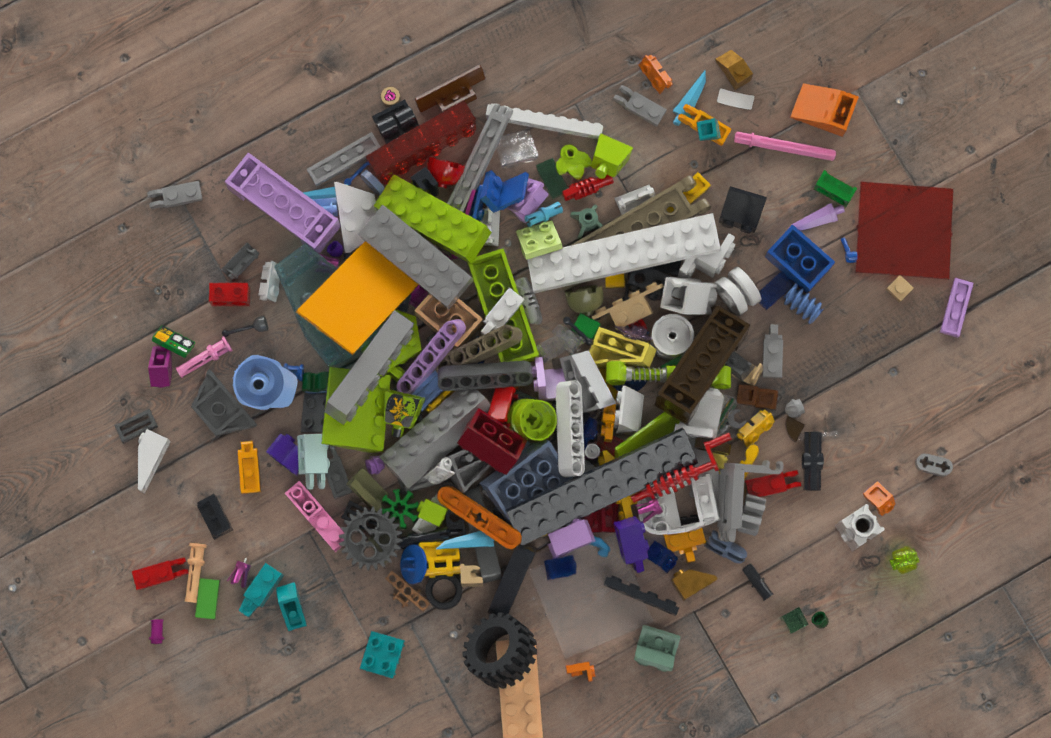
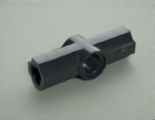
M804 432L802 469L804 470L803 490L821 491V470H823L824 457L823 453H821L822 432Z

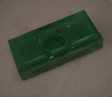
M551 158L536 165V169L552 200L562 196V192L568 189L562 175L558 174L554 159Z

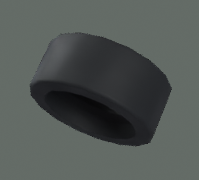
M437 575L435 578L428 580L425 593L433 607L440 610H448L460 602L463 588L460 580L455 575L451 577ZM439 580H449L454 584L456 592L452 600L440 602L433 596L434 584Z

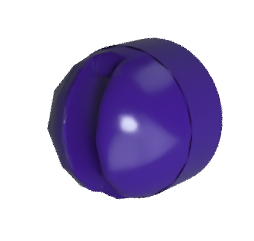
M333 241L327 247V252L332 257H340L343 254V247L338 241Z

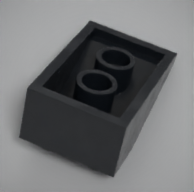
M730 186L719 223H722V226L727 228H739L741 232L747 234L755 233L767 197Z

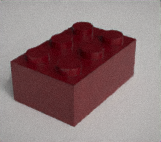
M478 408L464 428L457 444L464 450L477 456L481 461L492 466L496 471L507 475L518 461L527 439Z

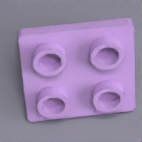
M528 178L524 199L520 203L508 206L506 209L511 210L521 222L526 223L524 217L534 213L549 194L543 189L544 184L542 182Z

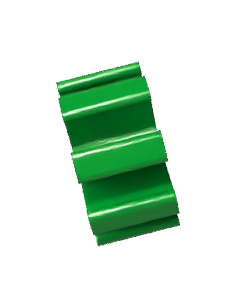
M394 489L396 501L393 502L385 495L382 501L390 505L391 508L383 509L382 514L384 515L386 512L393 514L391 518L395 517L396 520L399 518L400 529L404 530L407 529L404 521L405 517L412 520L414 524L418 520L417 516L412 515L409 511L418 509L419 503L416 501V503L408 504L411 498H414L413 493L407 491V495L401 500L400 489ZM398 505H401L402 508H405V510H402L403 513L399 514L398 511H395V508L398 509Z

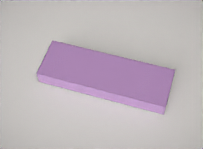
M958 278L954 279L940 333L957 338L960 336L974 283Z

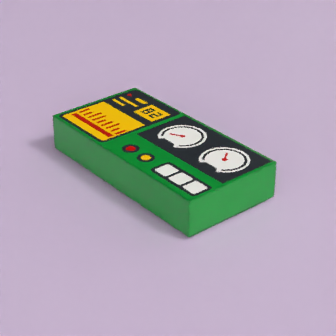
M163 325L152 337V342L183 358H186L195 346L194 341Z

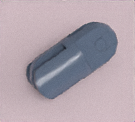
M715 530L712 531L708 542L704 545L705 548L721 557H726L738 564L743 563L745 558H747V552L743 547L734 542L719 541L718 532Z

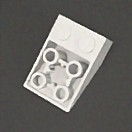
M623 386L622 391H618L616 409L619 410H616L614 428H617L616 434L633 435L641 429L644 395L627 386Z

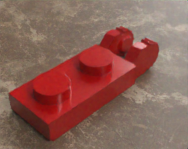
M798 470L745 480L747 493L758 497H766L801 487V482H793L786 485L784 479L799 475Z
M186 559L169 560L132 571L136 590L176 580L175 578L189 574L188 569H182L174 573L172 568L173 566L184 564Z

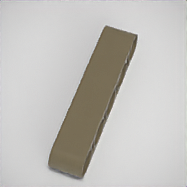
M503 325L450 351L435 370L438 372L446 363H448V366L477 364L518 344L522 340V331L517 327Z

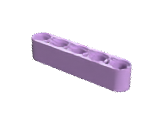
M462 320L447 321L399 379L397 391L412 394L432 374L464 334L466 326ZM453 324H454V325L456 326V328H457L456 333H454V332L452 331V325H453ZM441 338L445 341L444 348L440 344ZM429 353L433 355V362L429 359ZM418 367L422 370L421 376L417 372ZM406 382H409L410 390L407 389Z

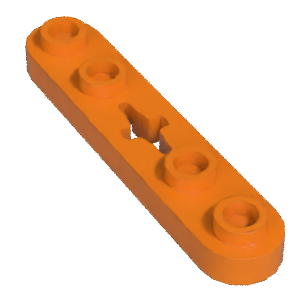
M444 486L438 491L437 499L443 506L505 548L513 549L521 543L522 536L517 529L456 488ZM481 513V518L483 520L477 521V516L475 514Z

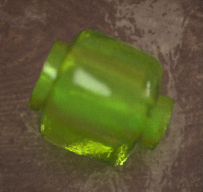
M909 546L894 550L892 552L893 559L889 560L893 570H898L900 574L916 570L918 563H920L915 548L911 549Z

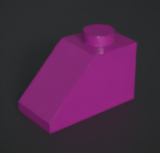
M153 346L148 366L151 387L163 388L171 384L172 351L162 346Z

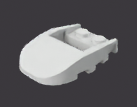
M706 474L705 477H699L697 481L691 478L692 484L690 485H692L699 522L681 526L675 492L670 487L671 494L669 495L666 494L665 490L662 491L664 495L662 497H659L657 493L655 494L660 504L664 502L666 504L661 506L663 510L661 514H656L643 523L645 530L656 535L677 534L695 531L719 521L720 517L712 476ZM651 497L644 498L638 501V504L648 503L652 499ZM653 511L639 514L640 522H643V519Z

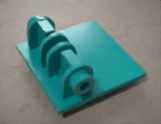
M371 631L360 669L392 679L396 675L395 671L397 664H399V658H401L402 649L405 647V640Z

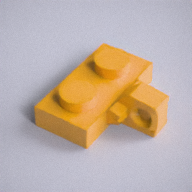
M616 404L604 407L601 422L605 423V425L602 424L601 436H604V442H612Z
M702 528L691 532L663 535L668 553L679 551L680 555L685 554L687 563L695 562L693 551L697 550L696 546L706 543Z

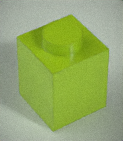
M426 499L425 502L421 501L417 509L419 518L438 527L441 526L448 511V508L429 499Z

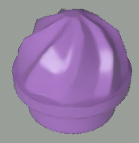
M370 456L365 461L369 474L375 473L377 475L385 467L380 456Z

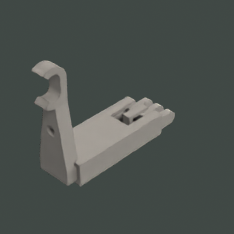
M764 460L762 465L724 463V469H720L718 504L720 520L717 523V527H719V541L734 542L736 529H742L744 473L780 474L783 471L782 461L776 462L775 470L769 468L770 462L768 460Z

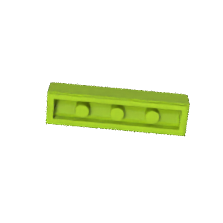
M663 412L616 446L614 458L616 459L673 432L675 425L679 424L680 421Z

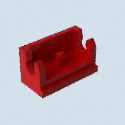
M515 387L495 388L488 414L502 424L508 420L507 415L511 401L518 399V394L513 395L516 392ZM510 423L504 424L508 428L510 427Z

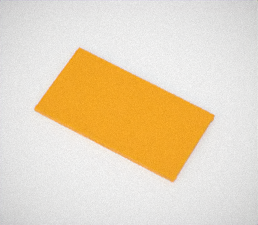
M365 241L298 308L296 313L353 355L412 293L418 284Z

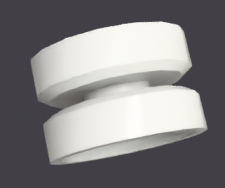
M739 267L732 269L728 273V278L721 277L714 283L717 284L716 290L723 302L737 316L745 313L748 310V305L754 306L761 301V295L757 287Z
M668 314L657 320L650 338L651 345L657 350L656 354L665 360H673L680 355L683 357L693 342L694 331L692 325L686 318L678 314ZM671 335L675 336V339L669 338V336L671 337Z

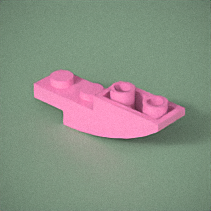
M298 481L285 492L286 496L329 546L337 552L342 547L339 543L344 541V539L339 538V535L344 534V532L305 486Z

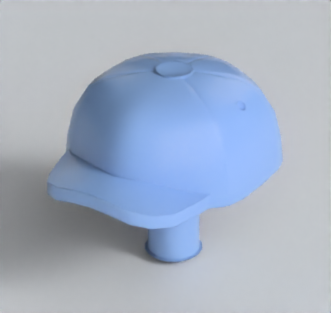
M251 355L238 365V369L234 371L232 386L236 398L241 404L260 410H267L269 408L288 407L292 403L297 389V377L293 372L282 367L278 361L260 355Z

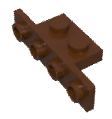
M481 65L416 97L415 102L418 110L423 112L437 105L445 116L476 100L477 96L471 86L486 79Z

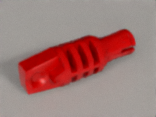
M606 175L603 179L589 177L569 185L570 188L564 190L562 196L565 201L579 200L597 193L600 188L614 184V181L609 175Z

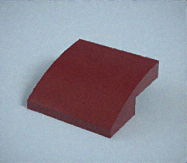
M614 502L582 517L581 520H588L592 533H615L613 522L619 521V506Z

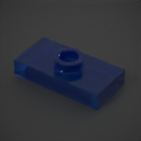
M781 271L759 291L761 301L758 303L767 311L793 287L794 283Z

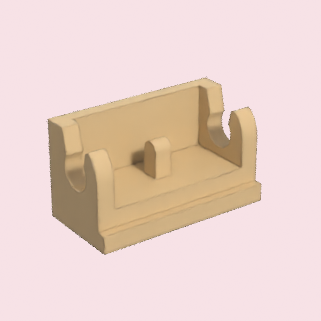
M460 564L461 586L483 587V578L477 576V574L481 573L480 567Z

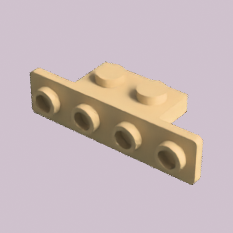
M656 282L646 286L647 291L640 293L638 290L629 294L630 299L623 301L621 298L612 302L613 307L606 309L604 306L595 310L596 315L592 316V319H597L610 312L617 329L625 327L653 313L645 295L664 286L663 284L657 285Z

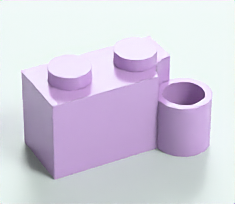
M576 518L570 523L571 525L561 527L548 534L551 541L548 547L553 559L596 542L588 520Z

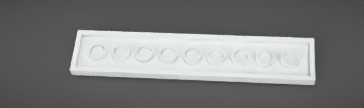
M711 213L563 247V249L527 260L533 292L539 293L719 252L721 247L714 215Z

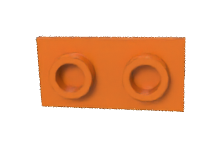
M645 55L639 67L650 80L652 86L661 94L665 88L668 89L673 85L672 79L665 70L661 73L659 72L663 67L655 56Z

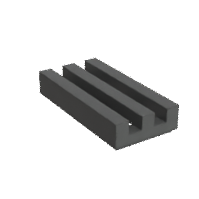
M150 409L114 425L123 444L140 436L143 432L145 433L147 429L151 431L158 427ZM147 415L149 416L148 419L143 420V421H141V422H139V423H137V424H135V425H133V426H131V427H129V428H127V429H125V430H123V431H121V429H120V428H122V427H124V426H126V425H128V424H131V423H133V422H135V421H137V420H139V419H141V418H143V417H145V416H147ZM150 422L152 423V424H150V425H148V426H146V427H144V428H142V429H140V430H138V431H136V432H134V433H132V434H130V435L124 437L125 434H127V433H129V432H131V431H133V430H135V429H137V428H140V427H142V426H144V425H146V424H148V423H150Z

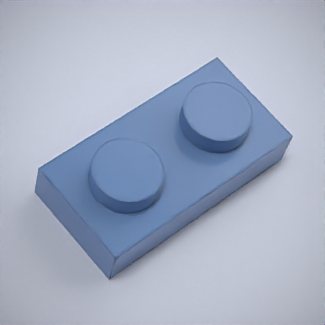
M434 371L411 394L425 398L421 409L422 412L428 407V404H431L443 392L438 386V373Z

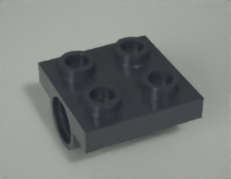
M406 100L372 116L389 150L423 133Z

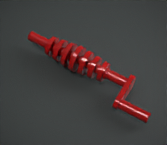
M726 433L708 442H703L711 460L710 462L699 467L690 465L689 471L683 467L681 468L682 474H680L678 469L674 470L675 477L668 472L666 473L668 480L663 475L660 476L661 483L655 480L653 482L654 486H651L649 483L646 485V490L632 495L633 503L647 497L655 499L656 493L659 497L664 496L663 490L669 495L671 494L670 487L676 493L679 491L677 484L683 489L685 488L684 481L690 485L692 484L691 478L697 481L699 479L698 476L711 469H715L716 472L720 469L711 449L732 440L730 433Z

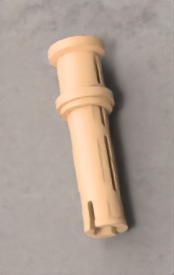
M189 543L191 550L190 558L187 559V562L190 566L184 602L197 603L201 566L205 564L203 557L204 549L207 548V545Z

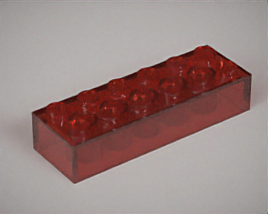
M464 100L366 155L368 167L381 184H388L393 175H404L414 165H422L430 156L435 157L442 153L444 148L448 146L451 148L458 144L460 139L464 137L469 138L474 135L477 130L476 118Z

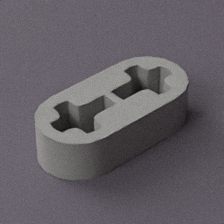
M921 454L915 460V466L919 471L937 476H947L953 469L952 462L949 459L931 454ZM926 458V462L932 463V465H926L924 468L920 461ZM945 463L948 469L941 472V468L936 467V465Z

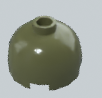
M597 285L579 287L573 293L572 290L566 291L565 297L572 311L590 316L594 314V310L599 309L602 305L604 292L602 285L598 287Z

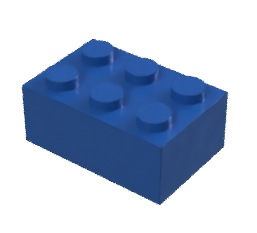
M793 224L765 255V258L792 282L797 283L800 289L803 288L806 294L818 284L835 264L833 259Z

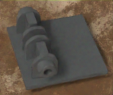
M304 394L301 432H323L327 394Z

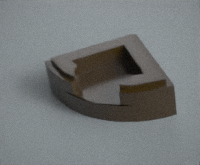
M788 416L785 422L786 431L790 439L797 442L805 424Z

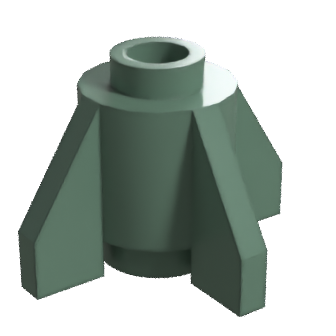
M595 204L592 208L583 209L581 212H571L570 217L578 220L579 227L581 228L578 235L579 240L583 238L585 231L597 230L603 227L598 221L596 213L598 206Z

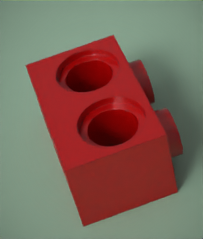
M209 283V302L211 306H250V286L248 283Z

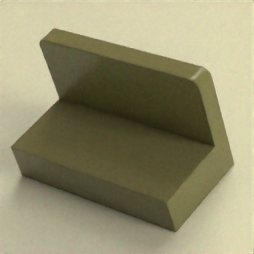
M363 468L346 483L370 509L374 507L375 512H378L382 507L383 497L389 495Z

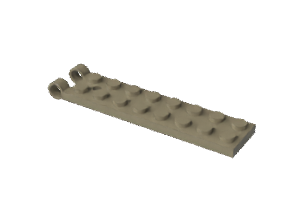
M690 175L572 245L694 218L709 211L711 206L707 199H702L694 205H690L683 192L690 191L696 186L695 180ZM673 207L674 211L672 213L667 212V208ZM582 283L565 286L562 289L566 292Z

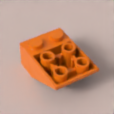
M803 83L790 118L843 137L859 97L842 90Z

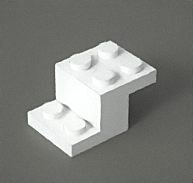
M728 233L719 252L686 259L679 270L678 277L691 278L695 268L712 278L715 273L719 275L726 262L724 258H729L736 245L733 243L735 237Z

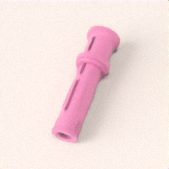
M223 336L219 342L214 345H208L207 350L176 367L180 377L183 378L211 360L217 361L221 355L228 351L232 352L233 350L226 338Z

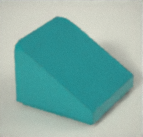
M713 118L697 122L700 141L721 138L718 120Z

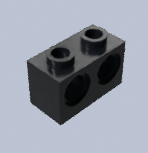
M650 267L631 271L625 286L629 287L631 292L639 290L643 293L647 291L646 286L651 285L653 282L659 285L663 284L664 286L666 277L671 276ZM640 275L643 283H637L634 276ZM664 287L660 288L659 291L646 295V297L653 301L661 300Z

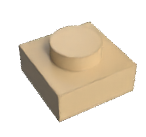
M899 275L886 290L900 303L914 287Z

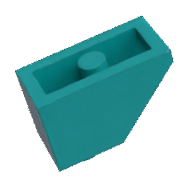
M295 582L276 587L278 603L288 631L307 626Z

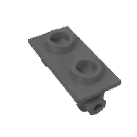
M246 243L221 270L234 282L258 258L260 253L253 249L249 243Z

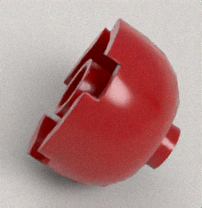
M429 157L427 169L438 182V187L447 188V185L457 184L465 168V165L448 160H438L435 157Z

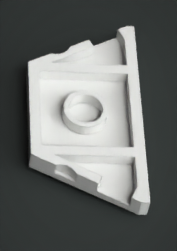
M334 182L344 251L348 253L365 242L358 234L377 212L374 207L376 203L375 195L339 182Z

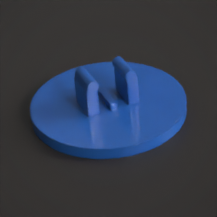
M409 545L401 556V573L409 584L421 582L427 570L425 552L418 545Z

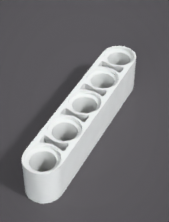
M576 380L559 382L556 386L559 473L563 477L581 476L585 470L582 387Z

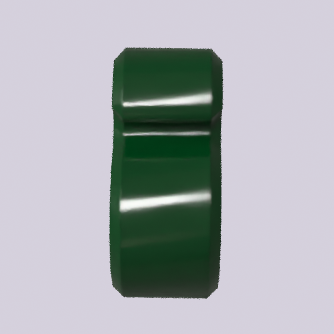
M329 372L304 373L302 391L309 394L327 393Z

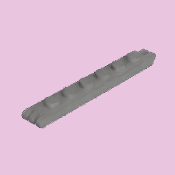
M495 103L465 165L464 172L458 180L447 204L463 213L466 212L472 189L477 190L513 114V109L509 108L507 110L505 106L500 108V104Z

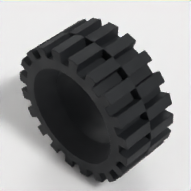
M494 613L490 614L488 620L485 617L480 620L482 624L479 626L475 624L472 627L475 631L473 633L469 632L466 636L469 638V642H464L463 645L467 649V651L463 652V657L466 659L464 664L473 675L488 686L490 685L493 688H498L499 686L501 689H504L507 684L510 686L516 685V679L519 681L523 680L522 674L524 672H530L531 669L528 666L535 663L536 659L532 656L537 654V649L534 647L537 645V641L533 638L534 634L513 616L505 615L504 613H498V616ZM509 634V646L506 653L499 660L493 663H486L487 654L491 646L499 638Z

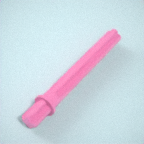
M736 132L734 136L735 143L746 144L749 147L756 146L833 161L836 156V151L832 149L754 135L753 132L752 134Z

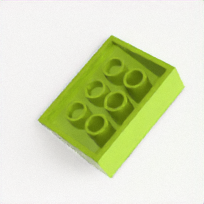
M329 368L326 404L351 369ZM380 375L378 385L373 392L369 390L368 398L363 406L358 405L357 413L351 422L347 421L343 425L325 413L321 444L367 453L383 452L386 423H384L385 392L390 390L391 375Z

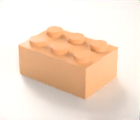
M429 294L414 310L415 315L435 333L447 321L462 320L466 330L453 346L454 349L466 344L483 325V318L460 299L450 309H447ZM453 324V325H452V331H453L454 333H456L457 328H456V326Z

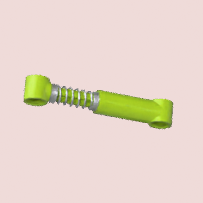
M610 361L606 363V383L622 385L625 384V381L644 380L645 382L646 380H650V382L655 380V382L660 381L664 383L676 366H666L662 369L659 367L658 369L647 367L645 369L644 367L634 368L633 366H626L621 361ZM724 366L710 387L715 389L731 388V367Z

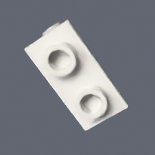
M650 185L616 197L615 201L621 215L654 197L655 192Z
M487 206V208H483L484 218L481 222L492 233L484 246H498L500 210L493 213Z
M274 261L265 262V265H263L261 279L267 280V283H260L258 293L260 300L263 301L269 299L276 302L279 294L282 266Z
M448 457L442 458L422 478L427 479L432 484H441L455 474V472L450 471L452 466L451 459Z

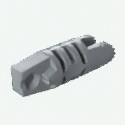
M522 277L516 280L515 284L519 295L524 298L522 305L530 324H541L542 314L536 295L527 277Z

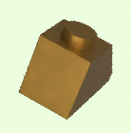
M730 50L715 59L735 90L751 81L752 71L744 59L734 51Z
M681 569L673 574L674 579L671 582L684 601L717 581L718 578L715 575L688 569L684 572Z

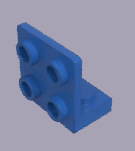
M492 170L486 172L480 199L493 213L504 210L515 203H520L525 197L529 174L524 172L502 182L501 178Z

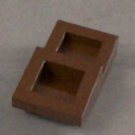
M739 384L736 403L776 411L779 391Z

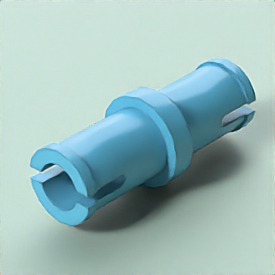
M555 202L548 207H541L538 211L524 217L525 222L529 221L527 226L531 227L541 221L546 222L550 217L563 213L562 206L558 208L561 204Z

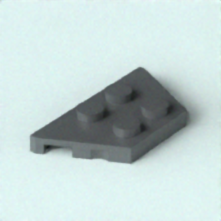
M209 369L203 384L198 390V395L192 403L191 407L216 437L256 427L255 421Z

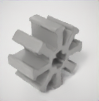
M750 494L746 495L742 510V529H737L738 532L753 536L758 534L759 525H761L762 515L765 510V498Z

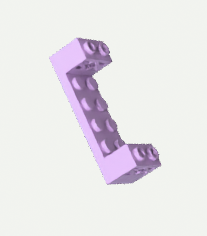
M247 153L225 181L229 191L243 201L247 199L298 237L302 245L317 256L341 227L338 218L250 153Z

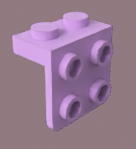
M543 357L535 358V366H532L533 377H536V380H533L534 392H538L539 400L554 401L556 400L557 384L566 381L562 368L544 370Z

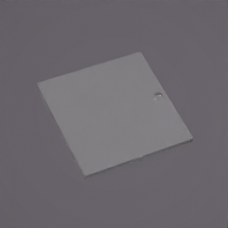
M616 534L603 539L610 546V552L606 558L598 555L599 548L587 545L528 570L545 609V616L550 621L565 659L654 622L647 604L603 586L606 578H611L612 575L622 579L623 584L629 586L632 583L639 586L637 576L634 575L630 564L626 565L621 558Z

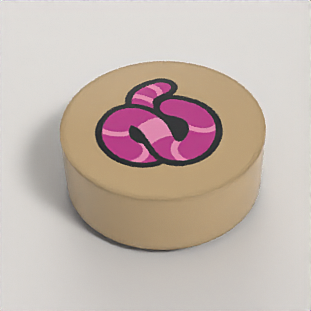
M394 87L385 88L381 93L382 102L389 107L399 103V91Z

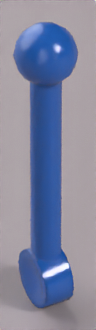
M368 157L367 161L350 178L344 180V184L350 186L352 180L369 164L374 162V158Z

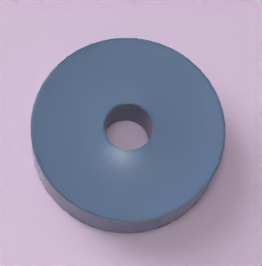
M368 170L360 174L365 184L376 195L380 196L385 189L380 181Z

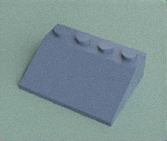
M544 439L535 441L523 450L518 461L507 475L495 471L480 482V484L497 509L512 526L505 511L506 509L573 479V477H563L559 473L558 454L550 441Z

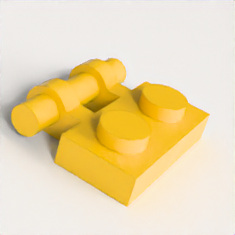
M444 541L419 543L425 552L427 563H429L425 576L435 578L437 575L451 577L453 574H461L460 566L452 567V562L460 561L459 548L436 549ZM446 562L447 567L435 568V563Z

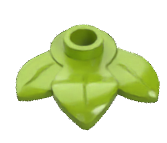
M565 145L560 150V158L556 162V169L559 175L568 172L573 178L580 180L584 174V167H591L592 160L588 154L578 151L575 146ZM567 151H571L572 156H569Z

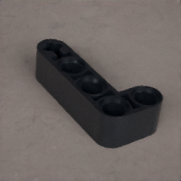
M519 544V546L515 547L487 613H494L496 616H498V613L509 614L538 548L529 544L522 546Z

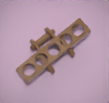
M393 571L385 578L399 591L397 594H393V600L397 599L403 604L402 608L408 607L407 603L411 601L424 612L430 605L419 594L421 592L420 589L416 592ZM391 575L397 578L395 582L389 579ZM397 582H402L399 587L396 585ZM407 587L411 589V594L409 595L404 593V589ZM400 593L408 599L406 601L399 596ZM421 600L426 603V606L423 608L419 605Z

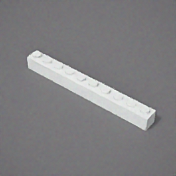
M488 104L486 119H488L495 104ZM519 108L513 109V114L508 122L598 139L603 130V125L600 123L582 122L574 118L567 119L564 116L555 117L553 114L544 115L542 112L534 113L530 110L523 111Z

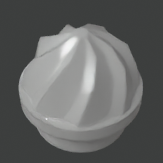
M792 399L785 407L786 414L791 418H799L801 414L805 413L800 399Z

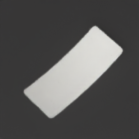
M720 89L717 102L751 110L754 96Z

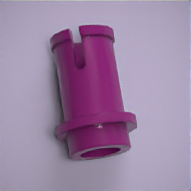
M151 620V637H149L151 644H162L163 640H165L163 637L164 620Z

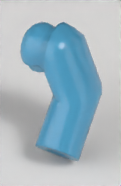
M594 536L596 542L589 545L599 548L598 555L606 558L610 552V546L602 538Z

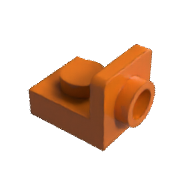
M878 481L863 493L864 497L878 510L881 516L891 512L896 504L893 495Z
M589 662L565 666L566 673H571V677L581 676L583 671L587 673L588 682H592V677H596L594 665L590 666Z

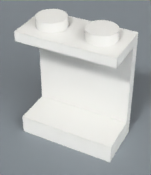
M709 388L700 401L698 410L689 424L685 425L680 422L675 425L674 431L683 427L688 438L715 439L724 396L720 390Z

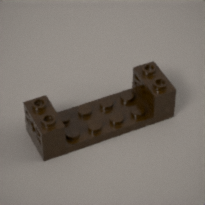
M717 305L658 392L654 406L688 425L697 412L700 401L734 350L737 352L745 340L750 324Z

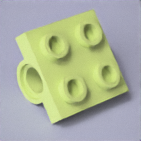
M552 220L516 231L523 256L526 260L563 249Z

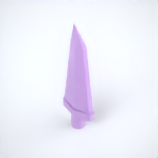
M832 203L793 223V225L802 231L838 221L837 215L845 212L843 205L833 208Z

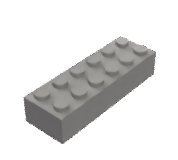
M384 205L380 207L358 234L447 309L454 305L473 282V278Z
M394 310L327 401L325 413L343 425L347 421H352L357 413L358 405L363 406L368 398L369 390L374 391L379 383L380 375L384 376L387 373L392 362L391 360L395 361L401 353L402 345L406 346L411 340L414 332L412 330L413 322Z
M476 389L456 390L407 434L402 436L392 447L387 449L380 456V459L409 489L459 445L457 442L471 417L478 408L488 414L490 403Z

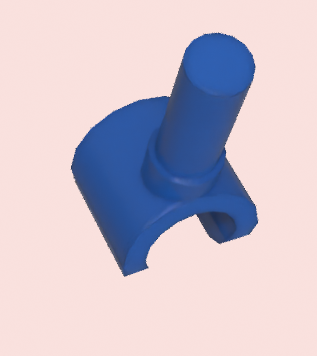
M845 237L841 238L845 249L846 262L855 263L857 252H850Z

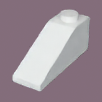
M148 429L140 435L138 443H140L138 446V490L144 494L171 442L169 439Z

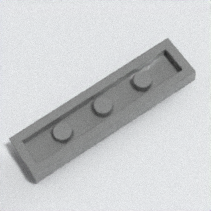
M371 132L307 168V172L317 187L382 149Z

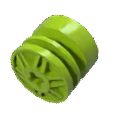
M520 399L510 406L506 422L510 423L509 428L525 439L541 441L550 437L557 425V415L554 408L546 401Z

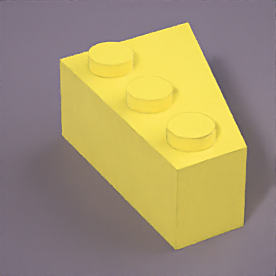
M601 327L598 328L594 343L589 350L598 368H606V363L610 361H621L626 366H633L634 368H650L657 351L648 343Z

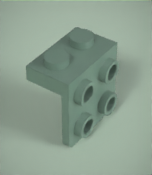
M643 625L634 660L640 665L654 666L663 672L672 671L681 636Z

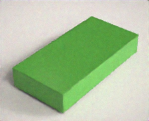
M200 578L196 618L216 619L220 580Z

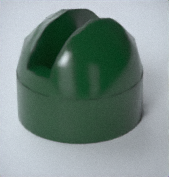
M822 611L816 612L812 616V623L819 629H823L829 624L827 615Z

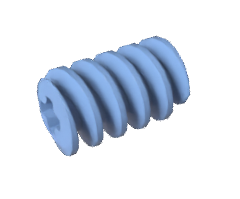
M795 283L785 295L784 305L792 303L790 309L798 308L796 314L799 315L803 312L802 319L805 320L810 317L808 324H812L825 308L820 309L821 302L816 305L814 304L815 297L808 300L810 293L802 295L803 288L797 291L798 284Z

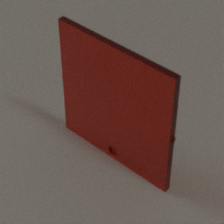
M860 182L858 225L856 226L858 232L855 273L949 280L951 236L953 235V189Z

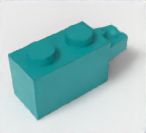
M265 563L243 596L245 598L239 611L245 616L250 617L258 607L262 608L284 575Z

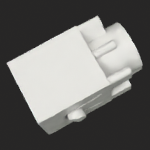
M666 277L660 307L681 314H712L711 307H713L717 300L715 289L717 284L701 282L700 279Z
M865 504L835 525L842 539L847 543L852 552L866 543L867 539L871 540L884 531V527H880L877 517L868 509V504ZM863 518L869 526L867 532L861 533L856 529V521Z

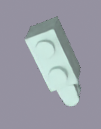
M322 434L297 436L299 475L305 474L307 489H313L314 474H317V486L319 489H324L325 473H328L330 466L329 458H327L329 445L321 444Z

